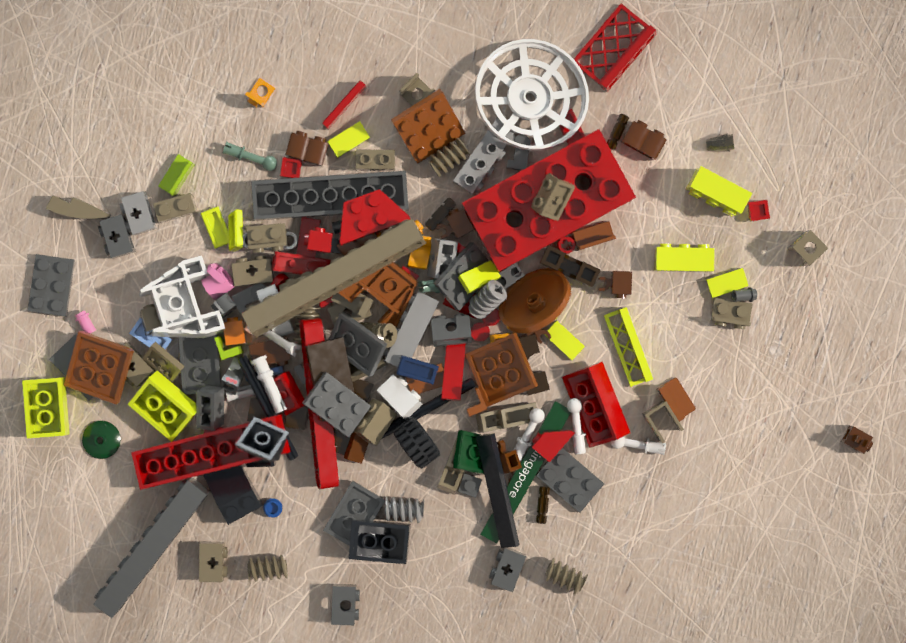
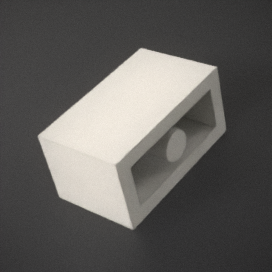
M393 374L377 391L407 420L422 405L419 401L421 397L414 389L410 392L406 387L408 383L401 376L397 378Z

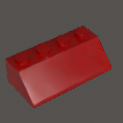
M603 361L562 376L570 399L576 398L582 403V409L579 412L580 424L583 433H586L585 438L589 448L617 440L631 433Z

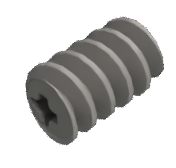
M490 280L479 292L470 298L469 311L474 317L478 319L485 318L507 298V292L502 284L496 280Z
M386 496L385 517L387 521L390 520L391 516H393L394 521H397L399 516H401L402 522H405L408 517L412 523L414 517H416L417 523H420L424 513V499L419 504L418 499L415 498L412 504L410 498H407L406 503H404L403 498L400 497L398 503H396L395 497H392L391 501L388 502Z

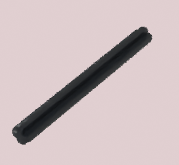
M244 355L238 358L237 361L266 417L276 416L277 414H275L269 397L261 382L257 379V374L248 357ZM288 436L287 439L291 452L286 453V456L292 461L298 457V453Z
M472 378L462 382L461 395L475 388L476 385ZM441 394L421 405L410 417L419 419L451 400H442ZM402 416L394 420L381 440L392 434L393 430L406 420Z

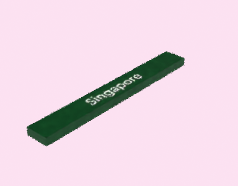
M555 401L537 434L561 430L570 415L567 407ZM529 446L520 462L522 468L515 471L507 485L513 515L545 460L531 446ZM492 512L480 535L497 544L499 537Z

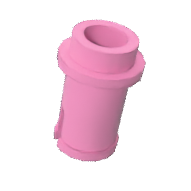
M84 310L75 315V321H78L84 332L92 333L96 331L88 317L89 313H86Z

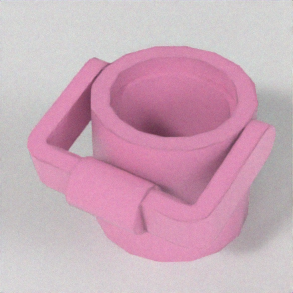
M212 263L208 265L207 272L209 275L202 279V284L207 293L214 300H217L235 287L231 275L219 264Z

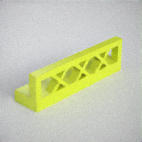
M627 307L603 315L630 387L653 380ZM617 314L620 315L622 322L619 328L611 325L609 317ZM619 332L625 333L628 336L625 346L617 341ZM626 349L634 352L635 358L632 364L624 360L623 356ZM633 367L641 371L643 378L632 381L630 373Z

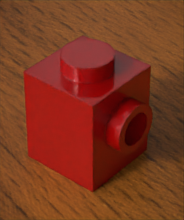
M314 227V230H310L309 234H305L304 245L310 251L330 253L333 233L325 232L326 229Z

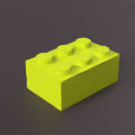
M702 166L695 170L686 187L689 195L697 199H705V203L711 207L716 208V206H719L723 209V213L731 217L742 214L752 195L750 191Z
M156 371L146 380L127 404L171 442L180 435L197 414V404L159 371Z
M65 377L22 381L27 438L66 436L70 434L66 386H64Z

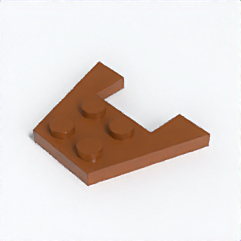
M392 262L338 293L352 303L365 289L389 308L378 320V323L393 324L397 328L418 282L395 262Z

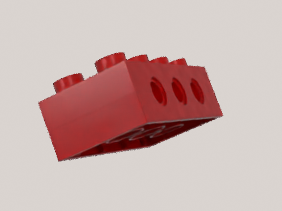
M600 129L464 201L461 206L497 271L500 272L635 199L636 196ZM548 173L558 179L572 183L574 186L577 176H586L590 182L589 188L587 190H579L575 186L558 221L542 216L531 208L533 200L537 196L542 182ZM510 212L519 213L522 217L521 225L516 228L509 226L506 222L507 214Z

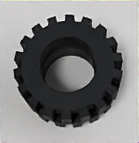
M410 417L393 430L395 438L418 468H424L440 456L439 449L416 418Z

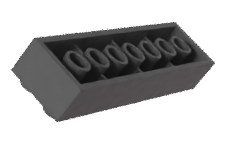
M406 171L251 181L254 220L256 221L342 215L344 202L379 189L403 211L409 210Z
M194 478L185 479L177 488L179 493L170 497L165 504L166 510L159 512L153 520L155 524L147 527L141 535L144 539L134 544L129 551L132 553L130 557L127 555L118 565L120 570L112 573L107 579L106 583L108 586L101 588L95 595L96 601L93 605L110 618H113L120 611L211 492Z

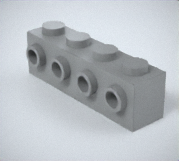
M497 117L492 126L499 132L504 124ZM488 130L453 182L470 194H473L474 191L478 193L484 185L481 181L485 175L489 178L495 169L492 165L496 160L500 162L506 152L503 150L507 143L497 138ZM510 130L505 137L514 141L516 137L514 135L515 132Z
M419 291L417 295L413 293L408 303L411 307L408 312L404 311L400 319L403 324L400 329L396 328L397 340L392 347L386 348L383 354L386 357V362L398 367L401 355L412 358L439 301Z

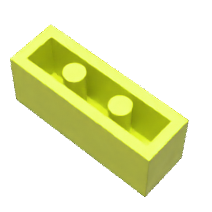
M660 244V247L655 248L654 271L713 272L715 248H709V244H698V248H690V244H679V248L671 247V244Z

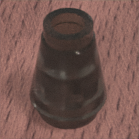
M728 133L707 139V151L730 152V150L734 149L733 134L728 135Z

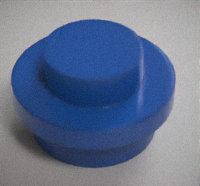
M275 498L268 499L263 506L264 513L271 518L279 516L283 509L282 503Z

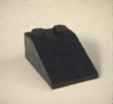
M242 465L203 474L215 502L228 525L264 505Z
M352 520L348 559L407 564L411 524Z

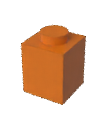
M238 317L227 318V322H224L226 346L246 343L243 320H238Z

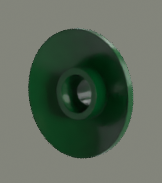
M96 421L85 429L82 443L85 451L90 456L105 459L117 452L120 447L121 436L116 426L112 423ZM99 436L104 439L102 444L97 442Z

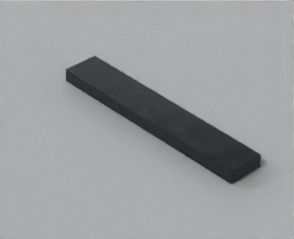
M495 433L478 435L476 439L501 548L517 547L520 543Z

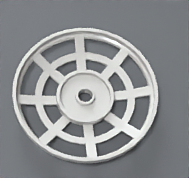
M522 39L502 45L485 60L476 79L475 102L484 124L497 138L516 148L536 151L551 149L561 145L575 134L585 119L588 110L589 92L581 68L564 50L545 41ZM519 48L520 60L509 63L501 70L493 63L503 53ZM527 48L542 49L557 57L551 65L539 60L528 59ZM563 61L574 73L579 83V88L568 90L564 78L557 71V68ZM521 66L522 76L514 81L506 75L510 70ZM529 66L542 68L546 72L542 77L529 73ZM488 68L496 76L491 87V97H480L481 81ZM551 76L558 81L562 91H552L548 84ZM500 80L509 87L507 97H496ZM528 93L533 94L535 101H528L525 95ZM581 95V109L578 119L574 124L565 119L569 109L570 97ZM553 100H564L560 115L550 109ZM482 105H492L496 116L504 124L499 132L487 120ZM498 105H509L513 114L508 120L503 116ZM545 115L555 121L550 126L539 129L538 119ZM519 118L529 120L531 130L521 129L514 124ZM559 125L570 130L559 140L550 144H543L541 135L553 131ZM510 130L521 135L533 136L536 146L519 144L505 136Z

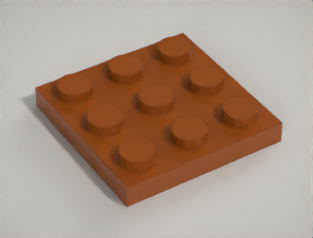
M438 89L391 119L417 164L428 158L431 154L436 153L437 150H441L444 146L449 145L456 138L466 134L441 89Z
M79 331L64 386L116 405L119 404L134 349L84 331Z
M517 333L510 334L465 354L486 407L538 386Z

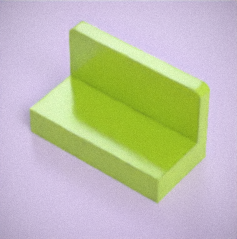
M178 154L158 187L175 197L195 164Z
M222 336L214 338L222 360L244 353L242 346L227 350Z

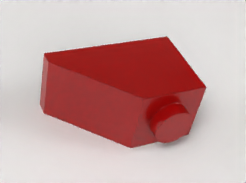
M572 430L538 433L532 439L533 445L531 447L548 462H551L575 433Z

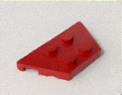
M380 189L343 203L339 244L342 246L396 226L404 220H410V216Z

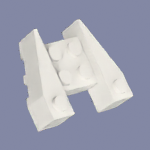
M202 256L182 261L176 267L140 290V297L152 295L161 327L152 330V336L207 338L224 332L225 326L220 311L217 310L200 315L191 283L204 279L208 274Z

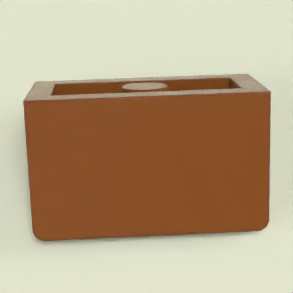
M610 221L573 232L578 251L616 239Z
M442 363L436 364L439 368L433 385L406 377L410 392L414 389L418 394L443 387L444 369Z
M676 377L657 388L659 394L664 401H667L679 422L685 419L686 415L696 410V407Z
M475 387L480 402L466 408L469 417L487 410L479 387Z

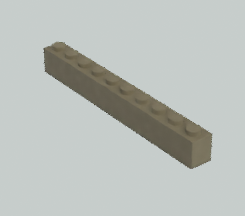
M404 220L393 230L388 229L384 231L382 236L366 241L364 246L350 250L347 253L348 255L332 260L330 265L316 269L308 277H301L294 285L283 287L276 295L265 297L262 300L263 302L258 305L249 306L241 314L251 334L257 338L425 245L426 242L414 220Z

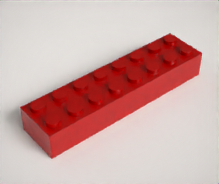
M282 415L260 419L285 430ZM250 422L131 452L140 490L262 460V458L235 447V444ZM288 439L285 443L282 454L291 452Z

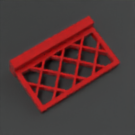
M621 3L577 54L574 60L586 75L608 92L657 35L656 29L651 25L649 26ZM621 10L628 14V21L617 22V15ZM631 24H640L644 29L638 34H632ZM629 25V35L618 36L617 26ZM615 26L616 36L605 37L604 30L607 27ZM630 38L629 47L619 49V39ZM616 39L617 49L606 50L605 40ZM595 41H603L604 50L592 52V44ZM618 53V60L615 63H607L606 54ZM604 54L605 64L593 65V55ZM590 55L591 65L583 66L578 62L582 56ZM605 67L606 74L601 80L594 75V68Z

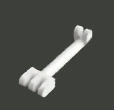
M246 326L244 330L251 334L249 328ZM271 330L263 334L286 349L287 353L294 357L297 354L295 350L301 348L294 342L289 343Z

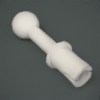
M573 398L568 401L567 409L572 413L573 430L575 433L572 436L574 453L584 454L586 453L584 440L586 433L581 432L579 416L582 403L580 400Z
M539 408L531 410L529 414L530 422L523 436L517 438L518 442L514 450L517 451L519 460H522L528 446H531L529 439L536 425L544 420V412Z
M623 436L610 442L616 449L627 446L645 449V454L651 452L665 455L666 443L649 441L648 438L647 442L626 439Z

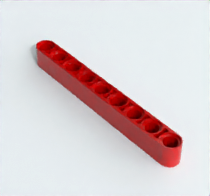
M321 318L300 320L307 396L313 389L305 346L324 341ZM308 408L317 487L319 490L338 487L339 477L333 426L326 421L321 422L319 416Z

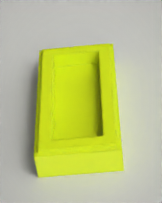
M359 121L330 139L328 143L339 158L368 140L370 136Z
M219 206L200 213L214 248L217 249L229 244L228 228Z
M235 210L228 215L229 251L236 252L243 248L242 210Z
M490 260L459 275L458 279L468 294L485 286L490 280H498L501 276Z
M743 268L706 280L712 298L749 286Z
M558 321L547 330L551 334L549 340L571 360L585 347Z

